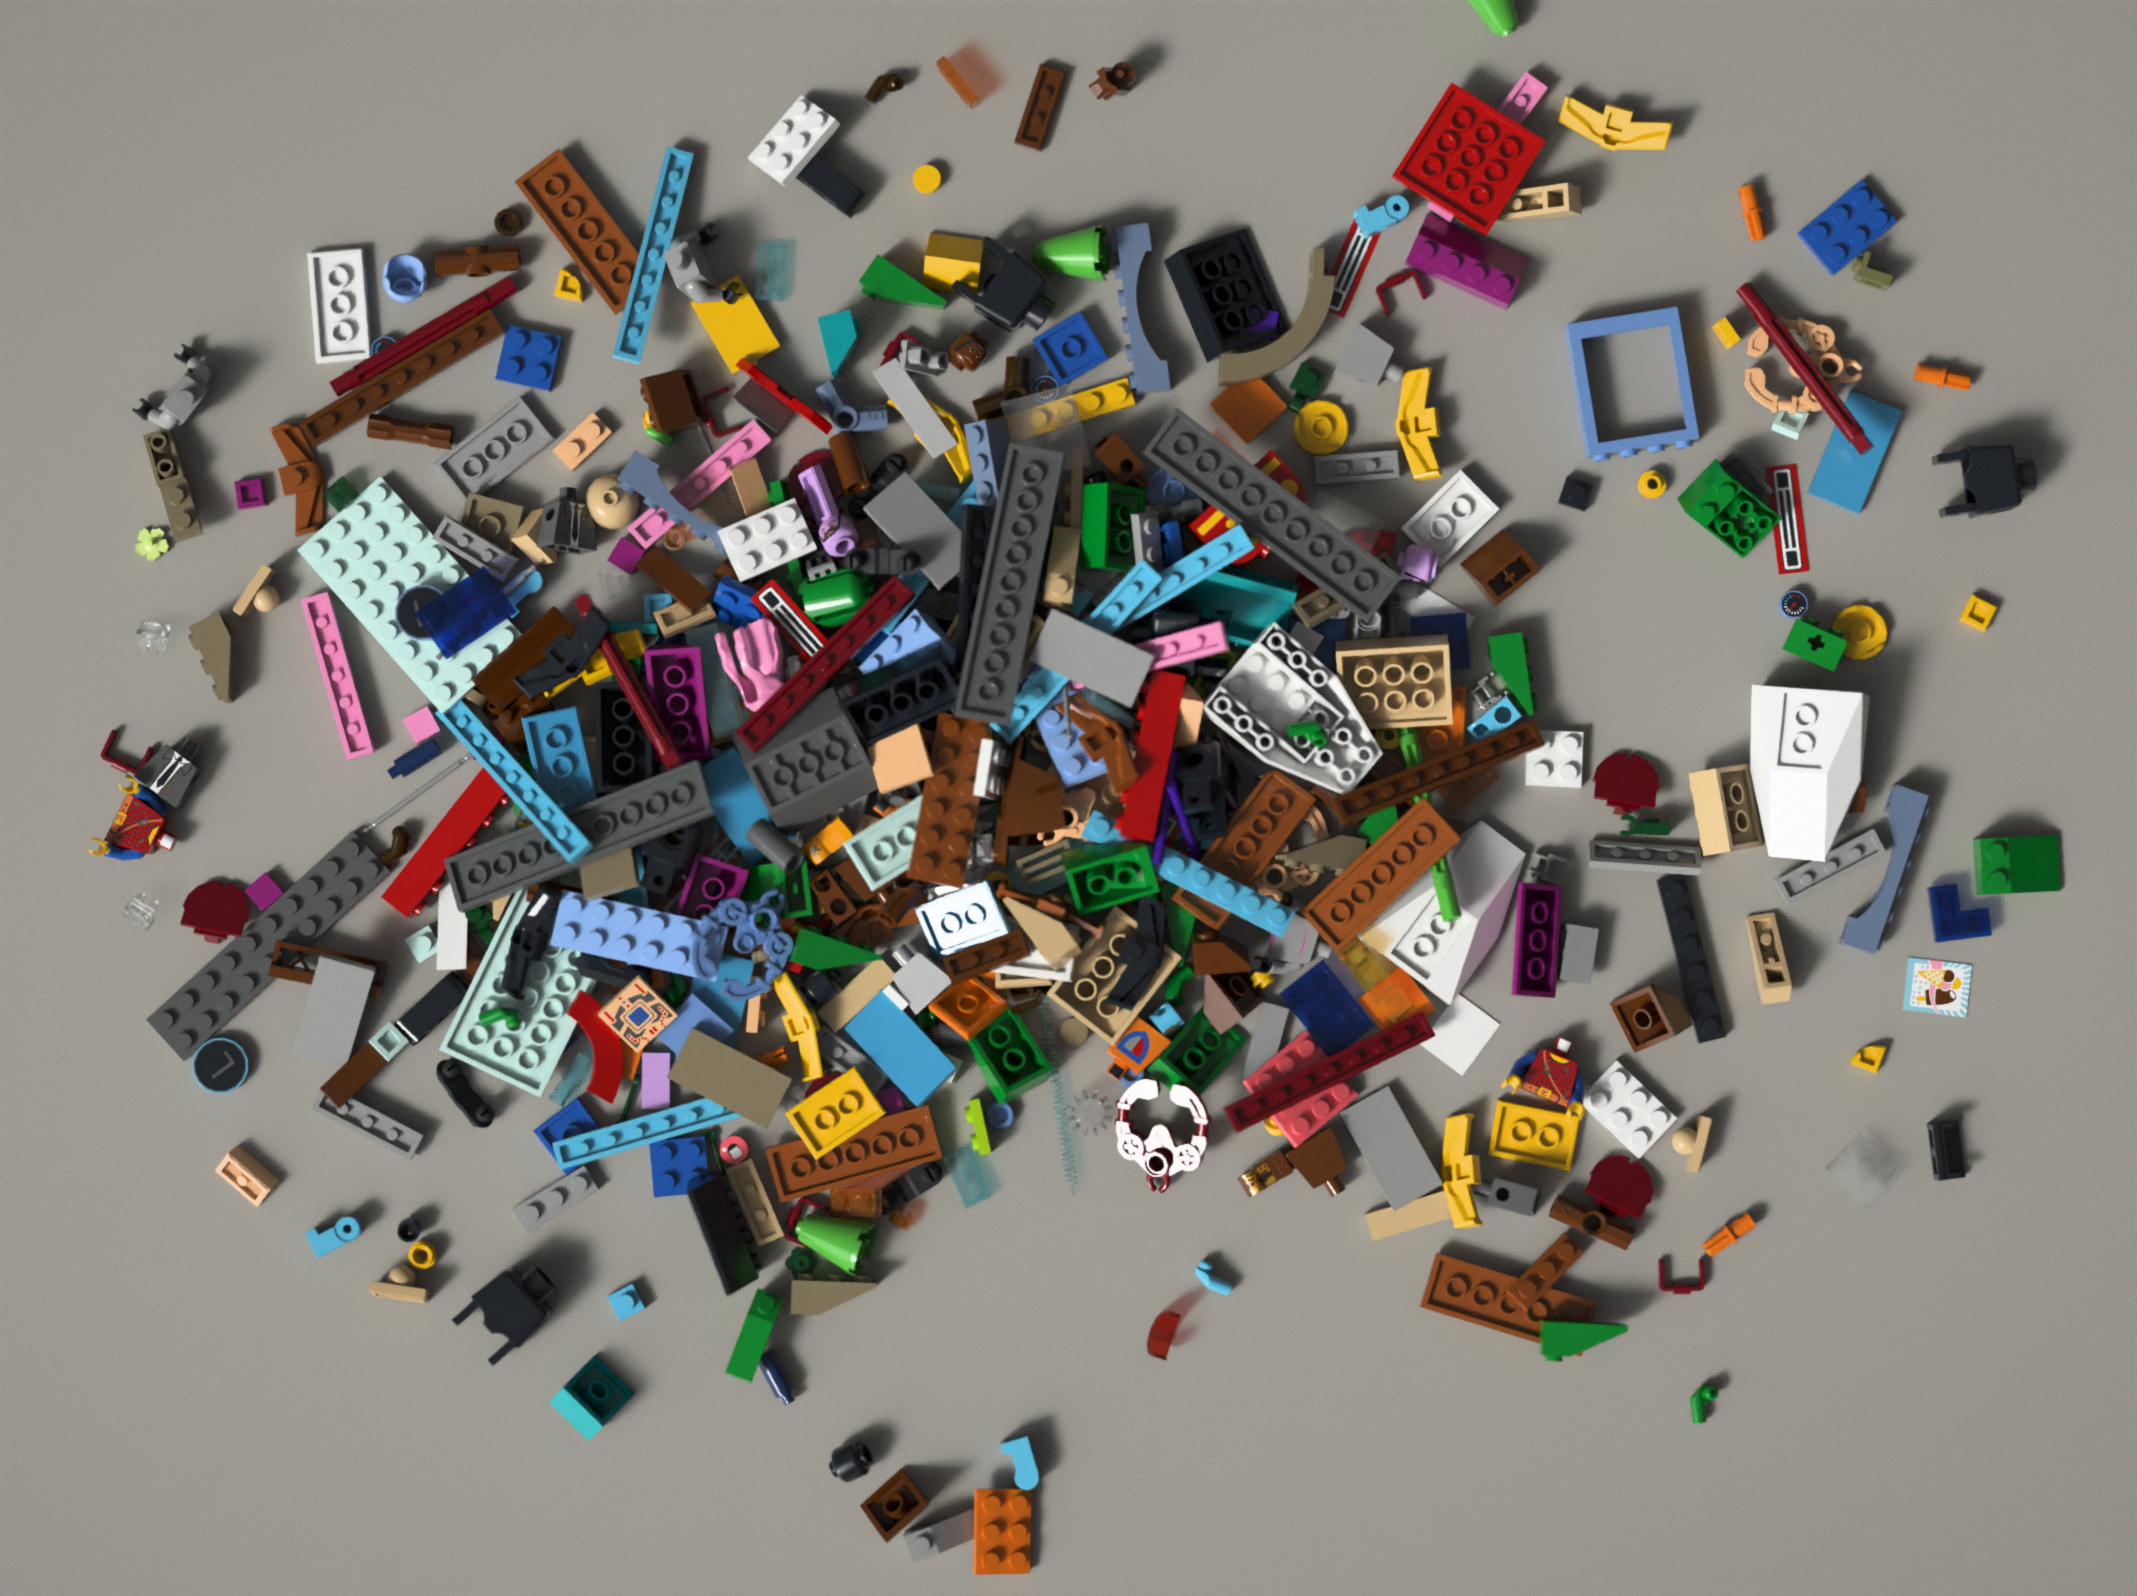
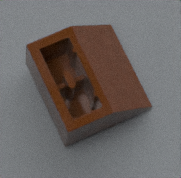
M677 369L640 379L642 386L640 388L641 396L648 404L650 410L649 420L657 433L679 434L707 423L691 370Z
M1503 529L1459 564L1493 607H1496L1541 570L1525 549Z
M523 692L501 712L490 702L482 709L501 735L521 755L528 750L521 718L557 710L550 701H547L544 694L530 700Z

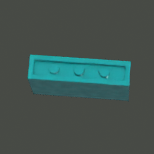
M1226 565L1181 592L1179 600L1203 601V607L1233 610L1230 627H1225L1227 640L1231 641L1235 646L1246 647L1250 646L1267 625L1273 622L1286 631L1299 584Z

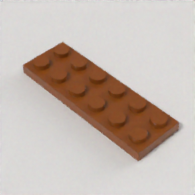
M557 149L517 179L515 183L613 313L617 315L625 309L639 253L561 150Z
M946 713L937 715L929 756L934 776L926 778L924 782L906 878L959 889L963 888L980 800L979 796L973 794L982 739L991 740L993 728L990 726V723L955 717V715Z
M1278 770L1265 774L1229 821V836L1217 838L1198 863L1251 888L1315 803L1316 798ZM1182 887L1172 897L1173 901L1215 932H1218L1231 914V912Z
M1423 797L1300 912L1336 953H1340L1452 850L1462 838L1428 800Z
M928 1103L923 1104L920 1108L915 1106L882 1115L817 1160L802 1138L765 1148L780 1203L943 1158Z
M1435 1253L1420 1307L1539 1343L1540 1319L1592 1322L1598 1302L1549 1288L1525 1312L1506 1293L1519 1278ZM1583 1351L1576 1355L1582 1357Z

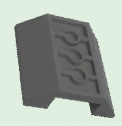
M833 686L816 694L756 754L736 734L732 736L741 759L769 815L784 836L879 789L872 764L852 726L838 705V696Z

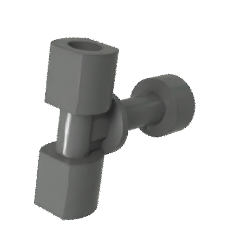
M1201 498L1184 499L1179 504L1166 506L1164 502L1145 505L1146 511L1158 510L1159 521H1164L1165 524L1178 521L1184 557L1191 554V549L1185 550L1182 524L1187 522L1186 517L1198 516L1203 513Z
M1398 582L1380 607H1385L1387 633H1382V638L1404 637V632H1398L1396 606L1402 605L1401 600L1418 599L1417 582Z

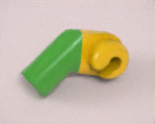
M648 409L643 415L646 435L670 447L675 435L672 433H657L650 423V410Z

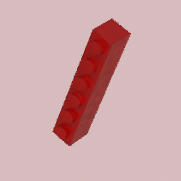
M1153 670L1150 677H1145L1142 692L1147 693L1145 704H1139L1136 719L1141 720L1140 731L1134 730L1131 747L1136 748L1133 761L1139 776L1135 784L1122 791L1120 802H1125L1123 813L1118 812L1115 829L1120 830L1119 838L1152 844L1154 840L1186 678L1184 675Z
M484 767L381 896V898L405 917L412 918L413 915L418 917L428 905L425 902L431 893L435 895L444 885L445 881L442 878L447 873L443 859L464 852L465 849L473 848L479 840L477 834L483 827L487 829L497 816L494 813L500 805L505 807L512 799Z

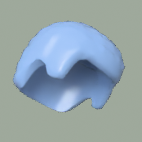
M401 254L388 259L384 266L382 278L384 289L388 295L400 303H409L421 297L427 287V273L425 264L420 258L411 254Z

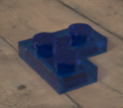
M1957 884L1927 887L1935 943L1992 936L1989 909L1981 908L1961 911Z

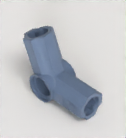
M836 379L829 380L815 389L837 434L843 432L860 433L888 430L886 405L852 408ZM842 416H849L853 423L850 426L844 427L838 423V419Z

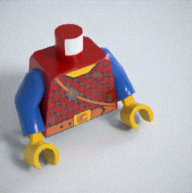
M125 775L132 783L127 788L119 784V788L127 795L104 841L99 838L91 839L92 841L99 842V849L97 851L88 849L89 853L96 856L104 854L110 858L126 861L142 859L146 854H153L157 845L171 851L178 837L165 831L170 819L165 816L166 808L160 798L152 790L142 784H137V781L131 775Z
M1557 1037L1551 1052L1539 1048L1538 1050H1530L1517 1059L1508 1077L1501 1084V1088H1504L1508 1083L1511 1084L1514 1089L1511 1093L1512 1095L1521 1088L1567 1108L1570 1105L1565 1114L1568 1119L1572 1112H1576L1579 1115L1578 1121H1581L1585 1113L1583 1105L1585 1088L1582 1072L1577 1068L1578 1063L1567 1059L1573 1043Z

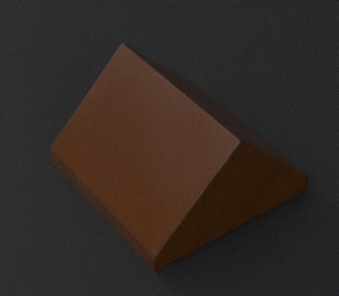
M901 1468L864 1501L860 1507L883 1540L888 1543L930 1505L931 1500Z

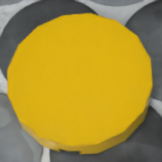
M1316 400L1307 403L1299 410L1294 420L1293 433L1296 442L1304 451L1312 455L1326 456L1342 447L1348 436L1349 424L1346 414L1337 405L1330 401Z
M1854 605L1842 610L1835 617L1831 628L1845 633L1844 639L1849 641L1843 653L1844 657L1863 661L1874 657L1883 649L1887 636V626L1884 618L1877 610L1867 606Z

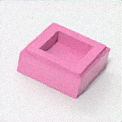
M428 706L403 719L416 744L441 732Z

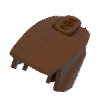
M1024 731L1013 742L1001 802L1002 812L998 813L993 861L1001 862V866L1008 867L1011 846L1044 845L1045 840L1054 838V831L1061 830L1066 826L1057 776L1024 761L1027 750ZM1038 833H1044L1043 840L1037 839Z

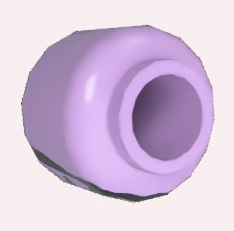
M843 515L832 516L826 519L820 526L819 537L829 555L843 557L850 549L858 546V533L848 517Z
M1411 544L1407 547L1405 553L1400 552L1397 567L1402 569V577L1405 580L1428 583L1431 578L1436 577L1439 556H1435V551L1432 548Z

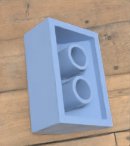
M914 609L859 668L864 675H867L937 642L940 643L952 665L956 661L957 648L934 617Z

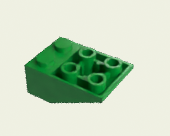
M1716 458L1677 498L1686 514L1742 558L1782 519L1738 476Z
M804 859L799 868L791 874H785L774 863L742 867L749 871L740 900L743 902L759 901L767 891L777 888L779 893L771 896L769 903L772 906H776L779 904V895L781 893L786 895L784 909L779 915L780 919L815 915L807 859ZM765 912L757 916L756 922L766 921Z

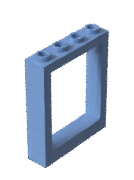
M1678 307L1566 325L1564 329L1586 459L1593 458L1594 462L1610 460V455L1621 453V458L1637 456V451L1648 449L1649 454L1665 451V446L1676 445V449L1693 446L1692 442L1699 439ZM1669 326L1686 429L1598 443L1581 339Z

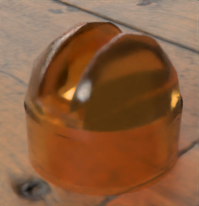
M671 527L663 535V543L670 550H678L686 542L685 532L678 527ZM676 533H679L680 537L678 538L676 543H672L671 540L673 539V537L676 535Z
M904 1207L897 1208L892 1212L888 1221L896 1227L908 1231L913 1221V1215L909 1211L905 1216L902 1214Z

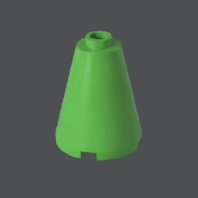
M1467 0L1494 35L1500 33L1501 37H1504L1516 31L1514 25L1519 23L1514 0Z
M1097 225L1039 241L1037 246L1032 249L1033 264H1037L1039 270L1095 281H1106L1107 278L1104 275L1109 274L1110 246L1105 244L1103 236H1108L1106 227Z
M808 1214L805 1219L801 1218L799 1220L796 1234H799L798 1240L850 1275L859 1276L865 1266L860 1265L864 1258L869 1259L877 1230L873 1229L876 1224L870 1221Z

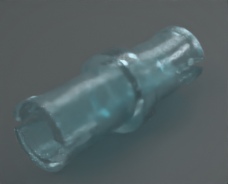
M579 1050L568 1070L562 1072V1079L549 1098L556 1104L564 1107L576 1086L580 1087L582 1084L581 1079L591 1063H593V1058Z

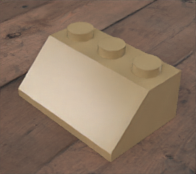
M1748 763L1689 773L1690 790L1694 800L1695 817L1698 823L1703 856L1763 846Z

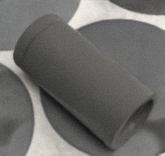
M765 818L757 820L746 834V839L785 874H791L797 870L805 858V853Z

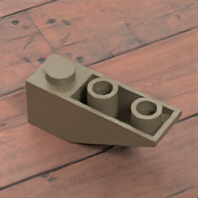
M218 612L189 626L192 634L188 635L193 648L195 650L199 649L203 656V659L200 660L203 670L207 675H212L215 682L212 688L218 700L223 699L225 703L231 704L234 701L236 638L225 615Z
M1345 835L1329 836L1275 855V860L1284 861V866L1290 868H1301V865L1310 866L1309 871L1326 873L1327 869L1335 871V876H1339L1365 852L1367 840Z
M800 1273L798 1278L792 1279L791 1314L820 1315L876 1288L877 1281H871V1276L866 1275L855 1276L854 1280H843V1275L827 1274L826 1279H815V1274Z

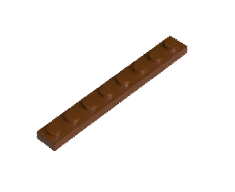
M490 308L299 422L313 447L316 448L366 418L371 413L376 412L503 336L505 331Z
M1531 720L1337 796L1331 800V803L1343 827L1543 748L1545 743L1534 720Z

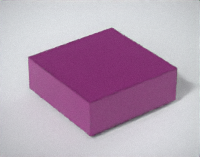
M263 478L234 482L239 510L267 506Z
M621 537L607 561L632 576L637 568L635 563L646 552Z
M267 872L244 890L262 912L285 893Z

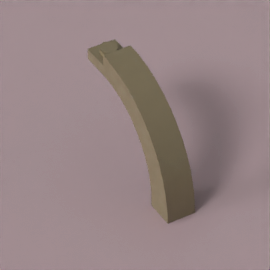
M1313 247L1309 253L1308 292L1302 312L1292 328L1281 338L1261 349L1239 354H1221L1218 359V386L1246 384L1274 374L1293 361L1312 341L1326 318L1334 291L1335 276L1324 275V273H1328L1329 257L1324 256L1325 248Z

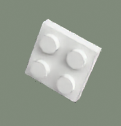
M1539 730L1545 745L1543 748L1526 754L1525 786L1581 788L1583 732Z

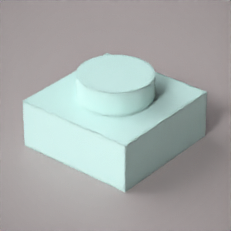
M1779 411L1771 430L1798 440L1808 420L1809 413L1802 412L1792 415L1790 411Z
M430 925L405 939L419 964L437 954L438 937Z
M389 1021L369 1040V1043L389 1062L409 1043V1040Z

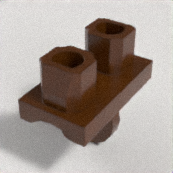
M1119 62L1113 68L1102 67L1097 71L1100 78L1090 84L1089 87L1098 100L1102 98L1108 100L1114 95L1125 96L1130 92L1126 86L1132 84L1136 77V71L1127 62Z

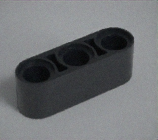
M816 155L796 177V179L849 218L855 215L868 198V195L862 189Z
M451 971L403 1015L394 1026L409 1040L412 1046H415L463 1001L469 987L454 971Z

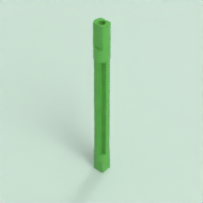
M1416 727L1396 728L1406 768L1409 769L1424 763ZM1431 792L1414 798L1415 804L1424 797L1434 807ZM1445 855L1431 870L1443 922L1450 923L1462 918L1452 873L1447 856Z

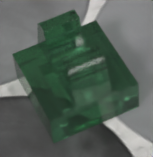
M343 475L322 493L338 513L342 512L345 508H349L355 502L354 500L360 496L359 492Z

